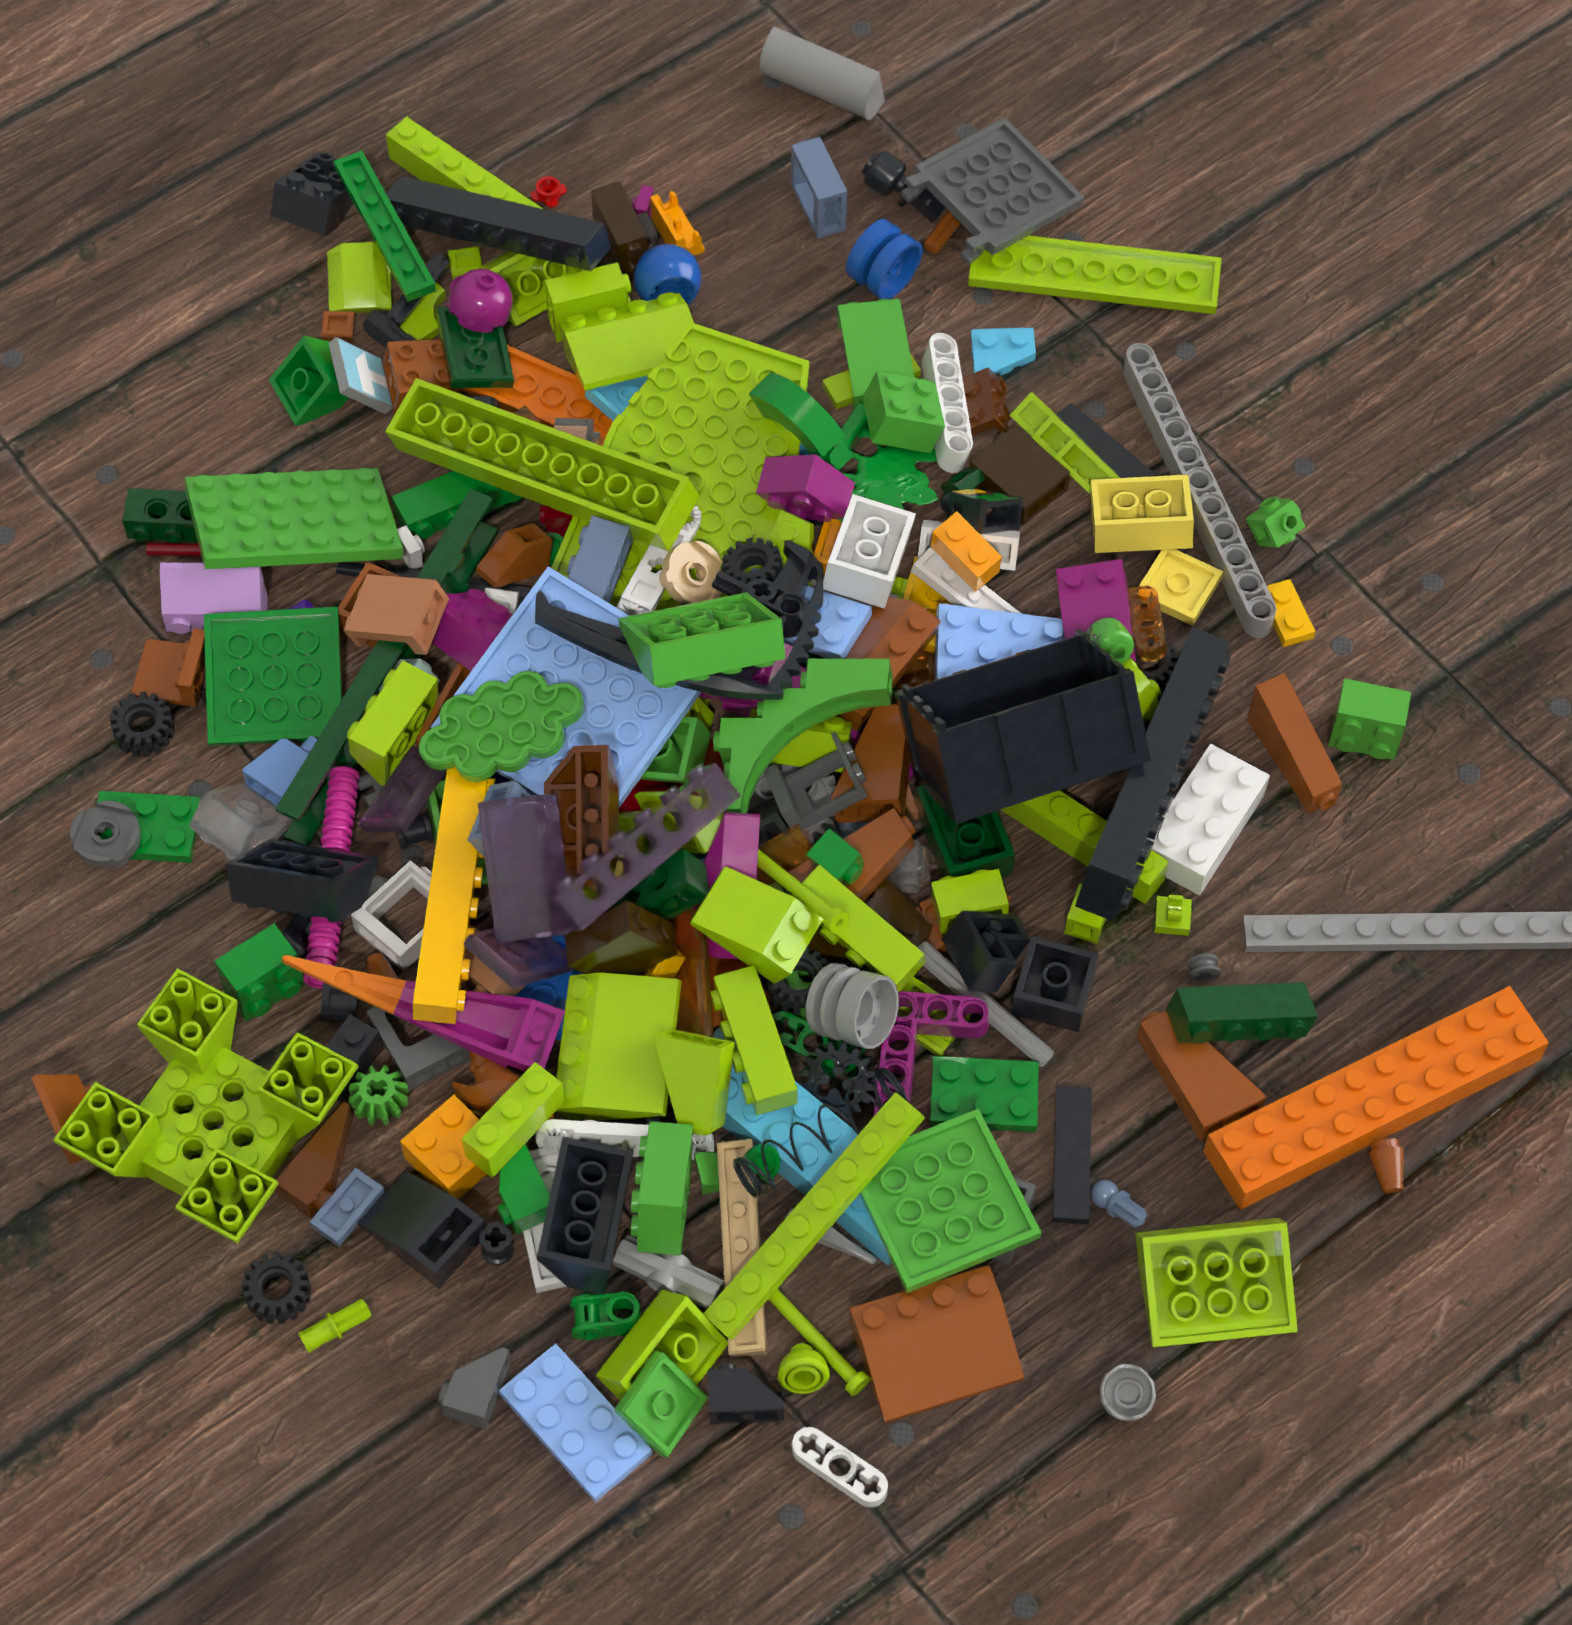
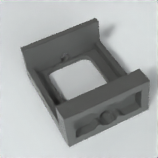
M836 732L831 735L837 750L785 778L775 764L764 771L780 813L794 835L867 797L862 784L867 781V778L859 763L853 764V761L858 758L849 741L842 743ZM846 767L854 783L853 789L818 808H813L806 793V788L830 773Z
M372 1006L371 1009L366 1011L370 1026L379 1031L380 1038L402 1075V1082L407 1083L409 1092L470 1061L469 1050L435 1034L412 1046H404L389 1021L397 1018V1016L376 1006Z

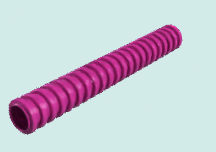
M338 766L329 771L330 779L328 780V798L325 802L327 807L324 810L325 818L323 819L324 827L322 828L321 847L350 852L349 848L352 844L351 837L353 835L351 829L354 827V809L356 808L355 800L357 799L356 791L359 786L357 781L360 778V774L351 767ZM311 917V934L308 937L310 943L307 946L308 954L306 955V960L335 966L337 964V946L340 942L338 936L341 934L339 926L342 924V921L330 922L327 918ZM307 974L303 976V980L307 985L314 988H323L324 982Z

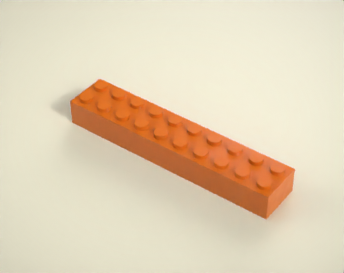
M1509 986L1208 1134L1203 1152L1239 1210H1242L1370 1146L1372 1142L1382 1140L1540 1061L1549 1042Z

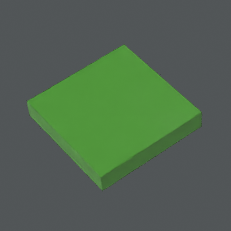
M655 1351L614 1409V1412L660 1456L668 1458L708 1399V1396L663 1352Z

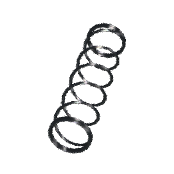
M884 1067L875 1072L873 1085L877 1101L860 1088H848L846 1092V1107L850 1120L837 1108L827 1104L820 1105L818 1124L822 1138L806 1124L793 1122L790 1126L789 1137L794 1156L778 1142L769 1139L764 1140L761 1146V1156L767 1176L748 1159L742 1157L734 1159L733 1166L735 1172L747 1192L755 1199L763 1197L762 1186L749 1164L763 1176L773 1189L776 1187L765 1160L764 1146L766 1143L771 1142L777 1145L795 1162L801 1171H804L794 1145L793 1127L795 1125L805 1127L832 1154V1149L826 1139L821 1123L822 1108L828 1107L837 1112L858 1135L860 1132L855 1124L849 1105L850 1091L858 1090L863 1093L880 1110L883 1104L878 1093L876 1077L888 1099L891 1098L893 1093L884 1075L891 1082L897 1094L907 1101L906 1094L896 1077ZM743 1170H744V1171L746 1172V1174L748 1175V1177H749V1179L751 1180L753 1186H752V1185L750 1184V1182L748 1181V1179H747V1177L745 1176Z

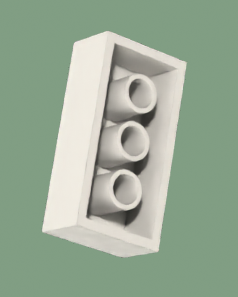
M1210 744L1172 801L1168 813L1166 812L1165 816H1162L1165 819L1155 840L1149 838V840L1154 842L1152 851L1169 861L1166 878L1200 896L1263 799L1270 775Z

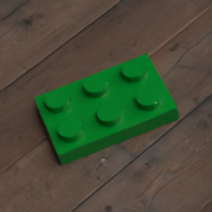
M99 791L97 803L101 801L122 803L129 807L138 820L141 830V841L138 849L129 859L192 863L202 806L200 797ZM107 828L104 833H98L101 840H106L113 836L110 828Z
M933 1056L930 1126H936L979 1108L989 1130L1036 1132L1039 1062Z

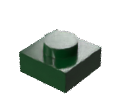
M963 468L962 471L956 473L940 487L944 494L957 490L977 489L976 486L985 478L979 468Z

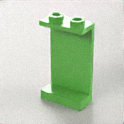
M900 298L880 299L878 301L861 303L850 302L838 305L837 327L842 331L852 387L851 405L852 411H854L856 406L861 401L863 402L862 397L876 371L915 377Z

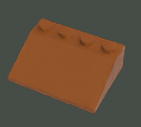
M989 1265L933 1282L909 1293L903 1291L850 1308L849 1325L866 1373L870 1377V1384L884 1424L1024 1380V1374L1002 1297Z

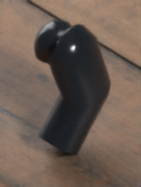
M295 913L282 934L295 950L298 958L304 959L308 952L307 945L302 943L301 935L311 920L309 917L300 916V913Z

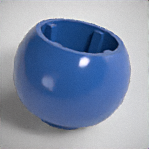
M662 244L646 251L638 260L634 271L635 289L641 300L645 301L657 299L663 293L673 292L676 294L680 293L688 306L698 295L702 281L700 266L695 257L685 248L674 244Z

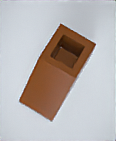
M534 523L508 530L477 565L476 572L494 588L542 574L549 567L552 539Z

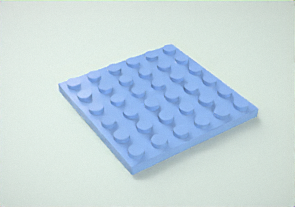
M547 567L454 696L460 694L473 696L478 687L485 682L500 681L506 684L512 676L524 671L537 672L542 675L548 686L562 682L576 686L583 695L585 709L577 722L563 728L565 741L558 753L543 759L531 757L528 764L516 772H505L499 769L496 772L510 781L516 780L526 791L544 801V782L568 755L573 746L609 745L618 779L620 808L701 692L676 685L669 688L654 686L643 674L591 653L535 624V601L539 591L544 593L549 604L617 627H620L618 618L629 616L550 567ZM438 716L431 728L441 725L440 716Z

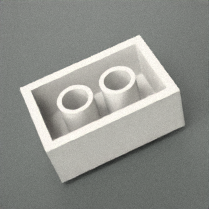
M853 494L827 564L823 589L885 609L916 514Z

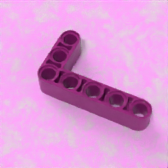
M907 991L898 992V1008L908 1007L912 1012L906 1017H896L891 1033L882 1043L879 1069L884 1067L892 1074L898 1073L905 1077L900 1085L906 1094L909 1104L911 1102L918 1034L969 1039L980 1038L985 1035L989 1028V1012L984 1001L975 997ZM935 1010H943L947 1013V1016L942 1020H933L929 1017L931 1012ZM970 1013H978L982 1016V1019L977 1023H968L964 1020L966 1015ZM897 1040H903L908 1043V1046L902 1051L890 1048L891 1044ZM878 1081L877 1089L884 1106L889 1099ZM887 1082L890 1090L894 1094L896 1092L895 1088L892 1084H889ZM876 1105L874 1109V1116L879 1111V1108Z

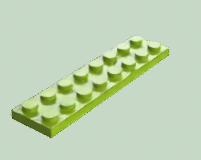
M1026 236L994 255L987 249L984 250L975 261L971 262L968 286L1215 314L1221 257Z

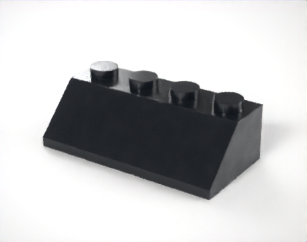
M269 839L226 863L231 901L246 904L249 908H271L277 913L294 912L300 913V916L306 918L317 916L327 918L330 922L345 921L350 914L362 908L379 861L378 856Z
M562 1137L536 1260L567 1287L604 1295L633 1152Z

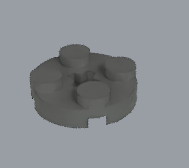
M101 801L96 803V807L88 811L83 809L77 814L71 825L70 837L77 857L85 863L95 867L105 868L112 866L120 868L127 864L129 858L138 849L141 841V830L137 818L128 806L116 801ZM107 828H110L113 836L109 839L101 840L98 833H104Z

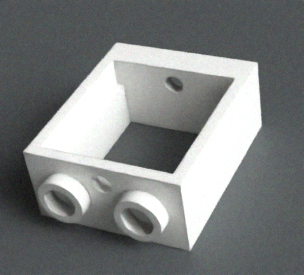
M411 860L366 900L362 908L351 914L354 930L403 972L420 957L424 928L405 944L378 919L413 887L428 899L432 873L424 866L419 868Z

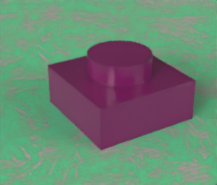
M642 185L639 196L633 197L632 206L643 229L648 230L651 221L650 197L654 196V187Z

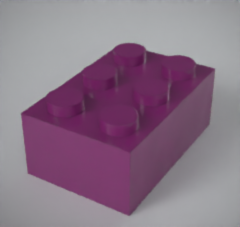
M470 589L468 592L458 594L446 593L449 600L432 640L434 645L470 671L473 670L513 615L508 612L505 606L497 604L487 597L485 592L478 589Z

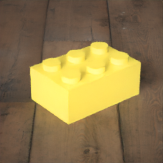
M1188 475L1091 480V516L1095 553L1193 548L1194 518Z

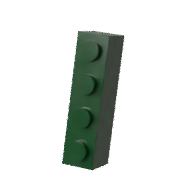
M1305 982L1180 987L1176 989L1166 1008L1178 1043L1193 1042L1201 1044L1211 1041L1235 1042L1253 1039L1265 1041L1274 1038L1299 1039L1307 1036L1318 1017Z

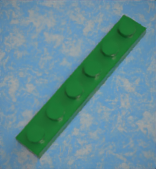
M363 151L334 160L337 174L407 302L435 292L436 284Z

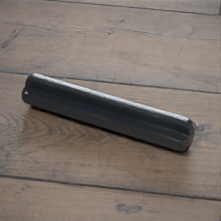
M440 253L435 254L427 263L426 267L435 283L447 270L450 261L445 255ZM402 294L386 316L396 323L397 326H402L425 296L407 302Z

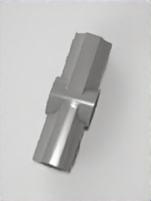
M629 1235L622 1239L613 1260L614 1266L646 1280L649 1287L660 1293L661 1290L685 1295L694 1304L704 1309L709 1308L722 1293L725 1286L724 1280L693 1266L689 1259L682 1254L669 1255L637 1252V1239Z

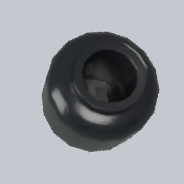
M882 151L879 154L874 152L862 170V173L865 174L864 183L885 197L891 195L893 191L899 194L902 187L906 184L905 179L907 177L904 174L907 166L888 151Z

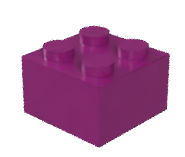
M817 455L766 457L756 494L765 499L767 505L774 509H786L805 520L830 522L831 519H844L855 482Z

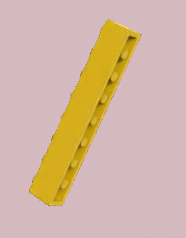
M456 767L447 769L413 998V1020L456 1024L457 1011L464 1012L466 990L460 989L462 980L469 979L471 959H465L466 949H473L475 928H469L470 918L477 919L479 898L473 897L474 888H481L483 867H478V860L485 857L467 840L489 786L495 784V779L493 778L480 782L467 781L460 776Z

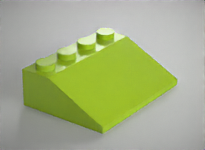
M668 292L659 295L657 299L649 301L634 300L629 302L627 306L616 309L614 307H605L598 310L597 313L587 316L581 314L572 315L566 321L559 322L565 357L583 389L586 391L649 375L652 369L657 367L665 357V352L688 322L694 323L687 303L680 293Z
M600 972L569 976L556 1078L562 1082L565 1102L556 1110L557 1113L574 1121H580V1118H584V1121H606L666 1116L669 1092L654 1044V1036L668 1028L676 1030L681 980Z
M1280 1218L1135 1233L1139 1273L1152 1347L1298 1332L1287 1222Z

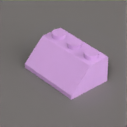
M160 563L161 611L167 632L185 634L193 632V628L204 629V614L267 611L268 596L261 566L205 569L203 563Z

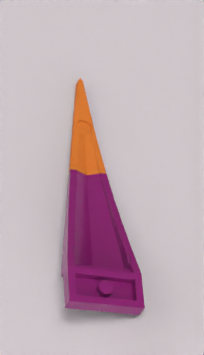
M288 955L282 956L281 959L284 964L506 1068L509 1065L527 1071L536 1062L545 1069L565 1013L564 1010L534 999L466 990L464 1012L457 1011L456 1024L413 1020V998L416 982L354 971Z

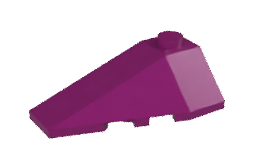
M724 813L704 860L709 890L725 866L756 880L760 814ZM702 902L682 913L681 943L715 958L739 959L689 924Z

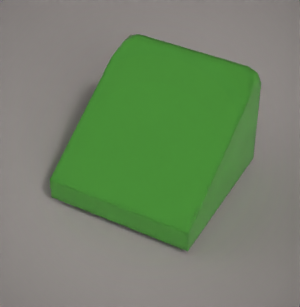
M695 1153L694 1163L702 1195L718 1192L717 1153Z

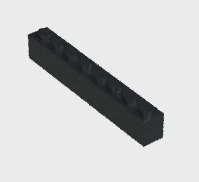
M404 176L386 192L403 226L588 271H591L611 249L605 224Z

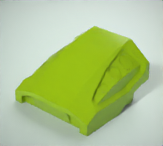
M341 243L327 252L329 311H354L355 313H367L372 310L380 312L382 310L390 311L392 308L391 271L376 243Z

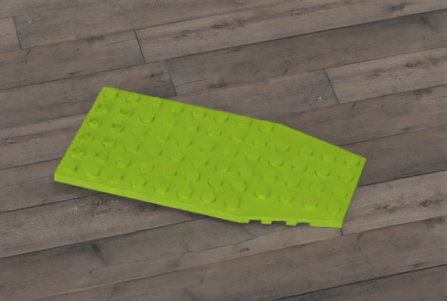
M688 322L665 352V357L659 365L654 367L649 373L644 385L630 398L629 404L622 414H618L614 419L603 446L689 477L700 496L695 506H698L699 511H701L700 527L692 542L702 541L708 544L719 554L721 560L724 554L728 555L727 549L729 547L736 549L735 543L739 541L744 545L747 544L746 539L752 538L753 543H756L757 538H762L765 544L781 511L768 506L767 501L756 494L765 458L798 456L801 442L781 424L764 418L749 396V393L770 372L787 378L807 392L810 362ZM689 515L685 525L686 523L690 524L691 521L693 522L692 516ZM575 516L572 517L551 569L566 578L569 577L567 573L569 561L573 555L577 556L581 546L579 545L581 530L584 526H588L590 522ZM633 539L609 604L617 607L621 596L650 546L649 544ZM657 564L655 567H652L651 572L657 574L659 570H662V565ZM751 566L746 568L743 572L750 573L753 567L761 570L762 566ZM695 568L689 570L690 577L693 580L699 581V578L696 576L697 570ZM666 589L654 611L676 607L680 603ZM722 593L719 598L726 597L728 595ZM699 697L707 706L709 705L711 699Z

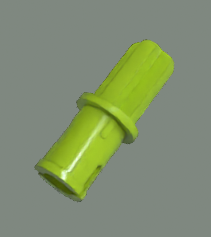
M360 1299L333 1315L330 1312L326 1313V1318L298 1332L307 1351L311 1353L328 1341L337 1337L339 1339L343 1338L342 1333L369 1319L371 1312L366 1302Z

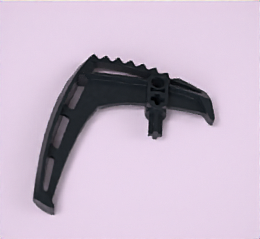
M785 541L783 553L788 560L774 582L766 579H754L746 584L719 571L712 583V588L728 596L747 592L782 619L784 638L798 636L787 660L768 684L751 680L761 668L753 665L744 667L741 672L735 674H724L722 672L711 674L708 679L702 681H691L689 679L677 681L676 686L725 698L750 700L783 699L784 692L782 689L791 688L793 684L791 677L801 675L799 664L808 662L806 651L813 649L814 642L811 638L818 636L819 629L815 624L821 621V614L817 610L823 606V567L812 552L792 541ZM814 579L816 580V586L809 603H805L803 597L807 586ZM542 591L537 593L535 624L591 653L642 674L620 627L549 604Z

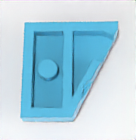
M1034 328L971 329L973 373L989 367L994 374L999 373L1002 376L1012 371L1014 367L1024 366L1035 361Z

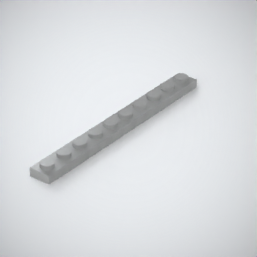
M1572 911L1244 915L1242 920L1245 952L1572 948Z

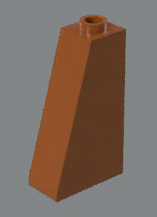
M1283 673L1256 685L1247 721L1307 812L1311 813L1318 809H1329L1338 801L1342 782L1288 677Z
M898 704L875 707L854 749L858 759L853 761V764L858 762L867 778V781L862 783L867 797L835 813L836 823L872 822L893 808L900 818L905 815L910 758ZM846 767L831 796V801L849 792L854 787Z
M893 808L843 839L861 854L864 862L861 876L853 884L847 883L845 886L863 902L915 847L912 834L916 833L906 815L900 818ZM807 860L788 873L803 883L815 868Z
M1155 1011L1142 1019L1137 1039L1200 1141L1206 1139L1208 1134L1263 1108L1266 1099L1263 1092L1208 1042L1201 1044L1193 1042L1178 1043L1167 1011L1162 1013Z

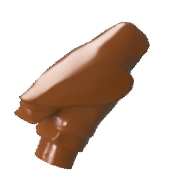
M469 1051V1058L472 1062L470 1064V1071L475 1081L472 1085L453 1082L454 1095L464 1105L486 1114L521 1076L512 1071L509 1065L506 1068ZM554 1114L548 1120L554 1119Z

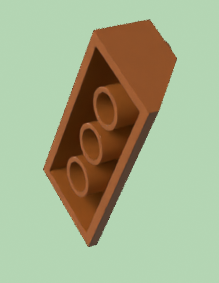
M889 597L885 609L875 605L871 608V618L845 659H890L893 688L934 638L941 621L914 601ZM875 707L838 714L836 717L852 722V729L857 732L872 714Z

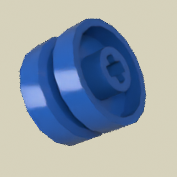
M881 219L869 226L858 238L848 256L845 271L848 277L860 285H866L868 291L879 299L889 300L903 290L917 271L922 259L923 247L920 242L910 235L902 234L900 228L886 219Z

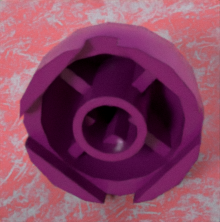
M480 268L470 270L459 277L451 290L448 300L449 311L451 315L452 311L454 312L461 326L475 332L484 333L492 332L494 327L506 325L513 303L512 291L507 281L496 272Z

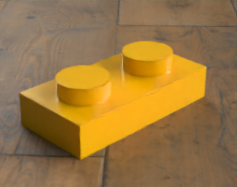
M1291 580L1268 585L1267 588L1277 608L1273 627L1282 646L1286 647L1314 639L1315 629Z

